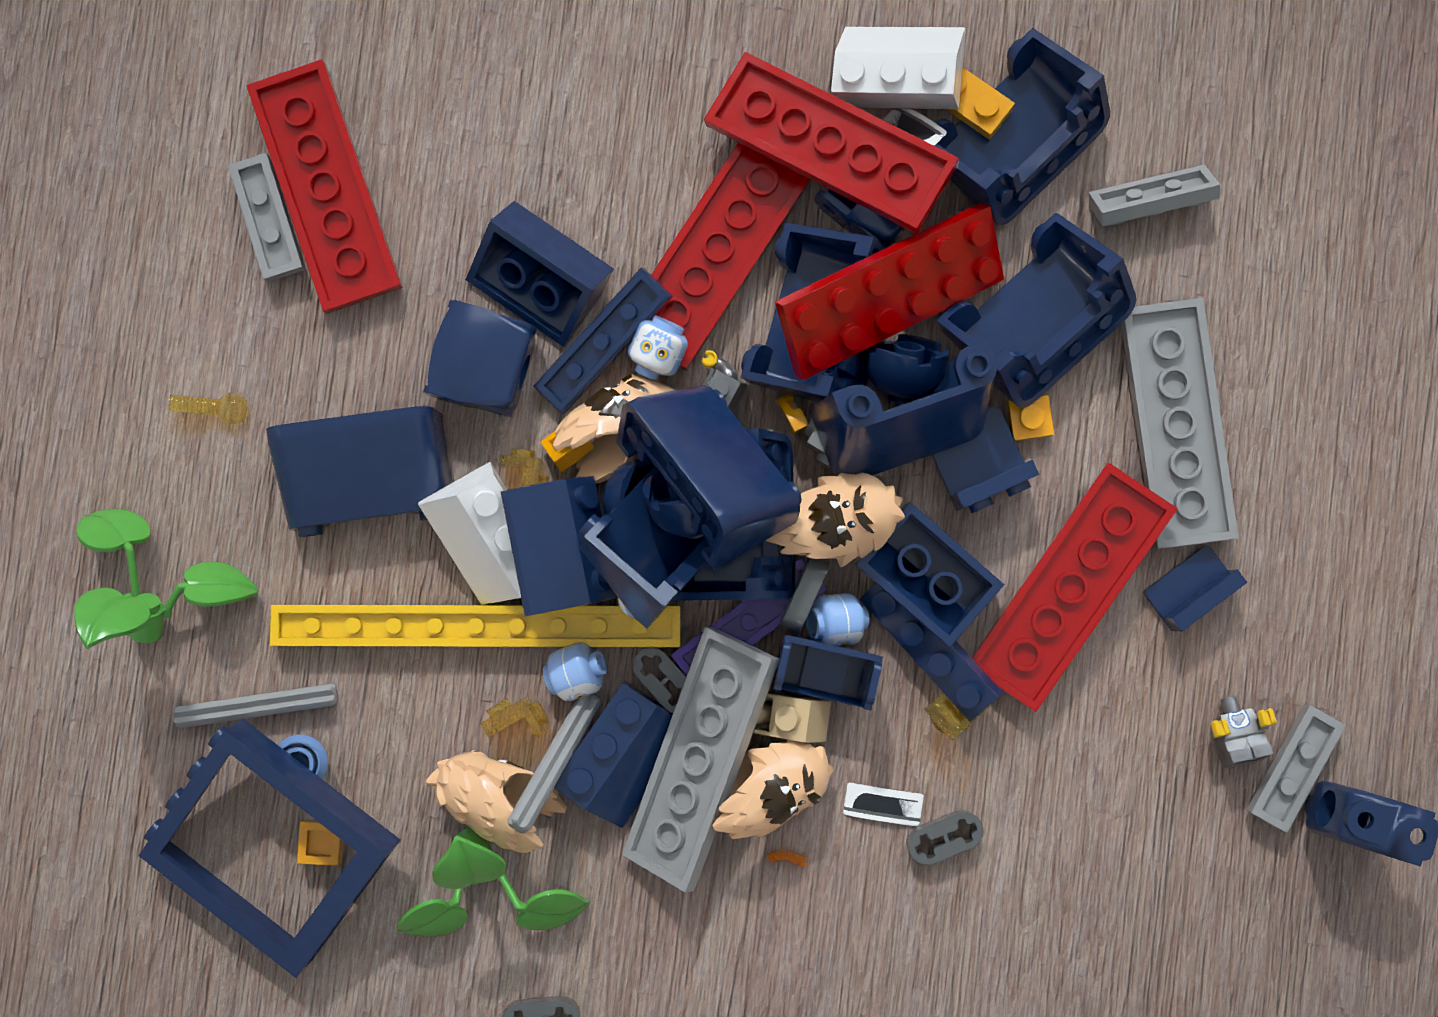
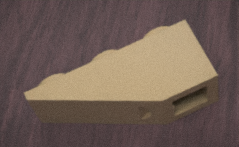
M768 692L753 733L804 743L826 742L831 701Z

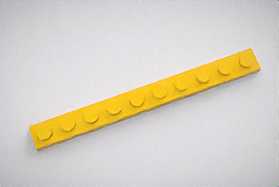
M271 605L270 646L566 647L577 642H584L589 647H681V606H667L646 629L635 618L626 615L619 606H578L525 617L523 606Z

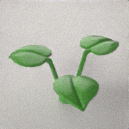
M105 509L85 515L77 524V538L86 548L98 552H113L122 547L124 548L132 594L126 593L122 595L119 591L112 588H97L79 597L75 604L74 621L77 633L86 649L105 640L128 634L132 640L140 643H152L159 640L163 634V619L172 617V609L182 593H184V599L188 603L204 607L230 604L258 595L256 585L237 568L222 562H203L186 569L184 572L185 583L176 585L166 605H163L159 597L154 594H140L132 544L143 543L150 538V527L144 518L128 510Z
M467 828L455 836L448 851L438 861L432 871V878L435 884L444 888L454 889L452 899L449 902L442 899H431L422 902L410 909L399 920L396 927L398 932L421 937H437L450 934L462 927L468 919L466 909L457 907L461 901L462 888L496 879L500 880L514 908L520 912L516 917L517 925L529 930H549L570 922L587 907L589 898H583L577 893L566 890H547L532 896L526 903L520 901L504 873L506 871L505 860L491 851L490 841L480 837L471 828Z

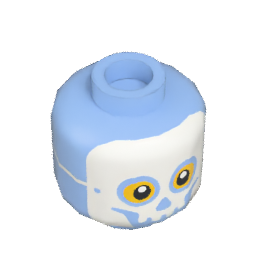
M654 316L652 321H642L628 349L629 358L637 363L635 371L652 380H657L660 374L665 376L674 375L688 348V341L682 335L684 329L658 316Z
M853 594L823 595L814 600L805 620L808 635L812 640L840 647L852 646L860 642L864 635V629L868 628L869 614L867 608L861 605Z
M577 642L553 651L548 657L547 664L543 667V677L551 694L558 695L565 701H573L596 693L602 687L603 675L607 673V664L603 654L600 651H594L592 647H589L584 642Z

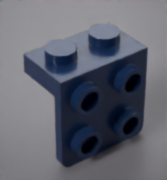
M998 407L988 408L984 429L978 437L967 443L932 455L956 511L969 507L971 514L994 504L991 496L1006 490L1010 497L1030 488L1031 484L1028 479L1039 475L1033 459L1026 463L1024 462L1006 420Z

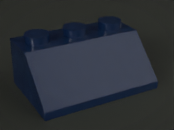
M513 201L490 220L465 280L526 322L535 325L539 331L565 347L600 298L614 268L516 201Z
M594 476L567 478L501 491L525 617L618 598L579 548V543L582 540V537L578 535L579 530L594 514L600 519L602 518Z
M909 502L901 508L905 518L896 524L894 532L884 546L876 552L873 549L864 558H860L855 565L948 647H951L1005 584L914 504Z
M625 680L570 758L554 788L585 810L623 828L643 798L673 713Z

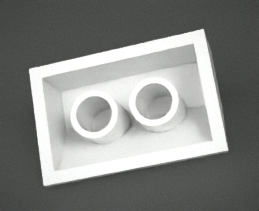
M845 27L835 50L831 93L833 96L858 108L959 109L966 29L963 27Z
M491 462L418 502L419 507L481 605L521 598L501 497V491H505L507 488Z

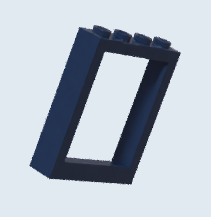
M241 719L229 728L223 725L212 736L208 743L212 748L206 758L202 756L190 768L186 775L190 779L185 789L179 788L168 800L165 808L169 812L164 819H158L146 832L144 839L148 842L138 856L297 978L319 953L401 839L245 719ZM230 755L357 851L295 938L170 842Z

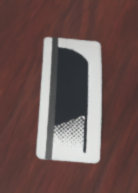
M894 108L883 119L934 146L947 133L946 130L930 119L909 108Z
M848 783L843 813L853 817L918 826L920 824L924 796L919 793Z

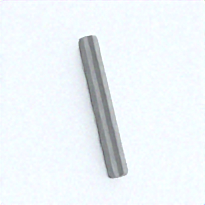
M326 684L183 705L174 708V722L177 728H186L329 707L337 704V691L334 684Z
M590 694L576 699L508 818V825L517 832L524 834L532 828L601 704L598 696Z

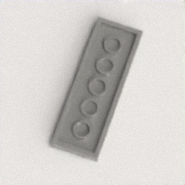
M1196 298L1135 306L1132 313L1121 326L1144 485L1178 508L1153 544L1154 549L1237 539L1239 536L1204 299Z
M714 627L704 628L622 853L624 857L685 893L692 892L696 888L716 834L712 824L722 814L718 808L730 796L780 659Z

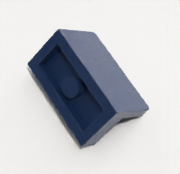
M1206 545L1202 546L1146 588L1143 594L1171 631L1182 632L1248 582L1238 569L1227 570L1211 547Z

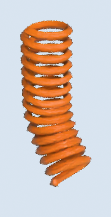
M778 849L777 851L775 850V853L772 851V853L767 854V858L772 864L782 860L792 862V864L795 863V865L801 867L803 866V868L808 864L806 863L807 856L804 858V855H799V853L796 855V852L793 854V851L790 850L787 854V849H785V853L783 849H781V853Z

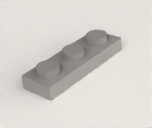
M264 153L229 164L228 168L263 279L270 282L306 270L271 157Z
M1204 164L1089 192V207L1102 227L1119 225L1128 220L1149 215L1156 216L1165 211L1186 206H1198L1203 202L1220 199V183Z
M1304 704L1246 811L1280 831L1288 833L1346 725L1315 707Z

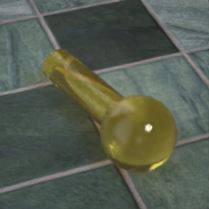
M227 393L220 397V399L170 395L169 411L218 415L224 423L236 425L247 418L249 404L245 397L238 393Z

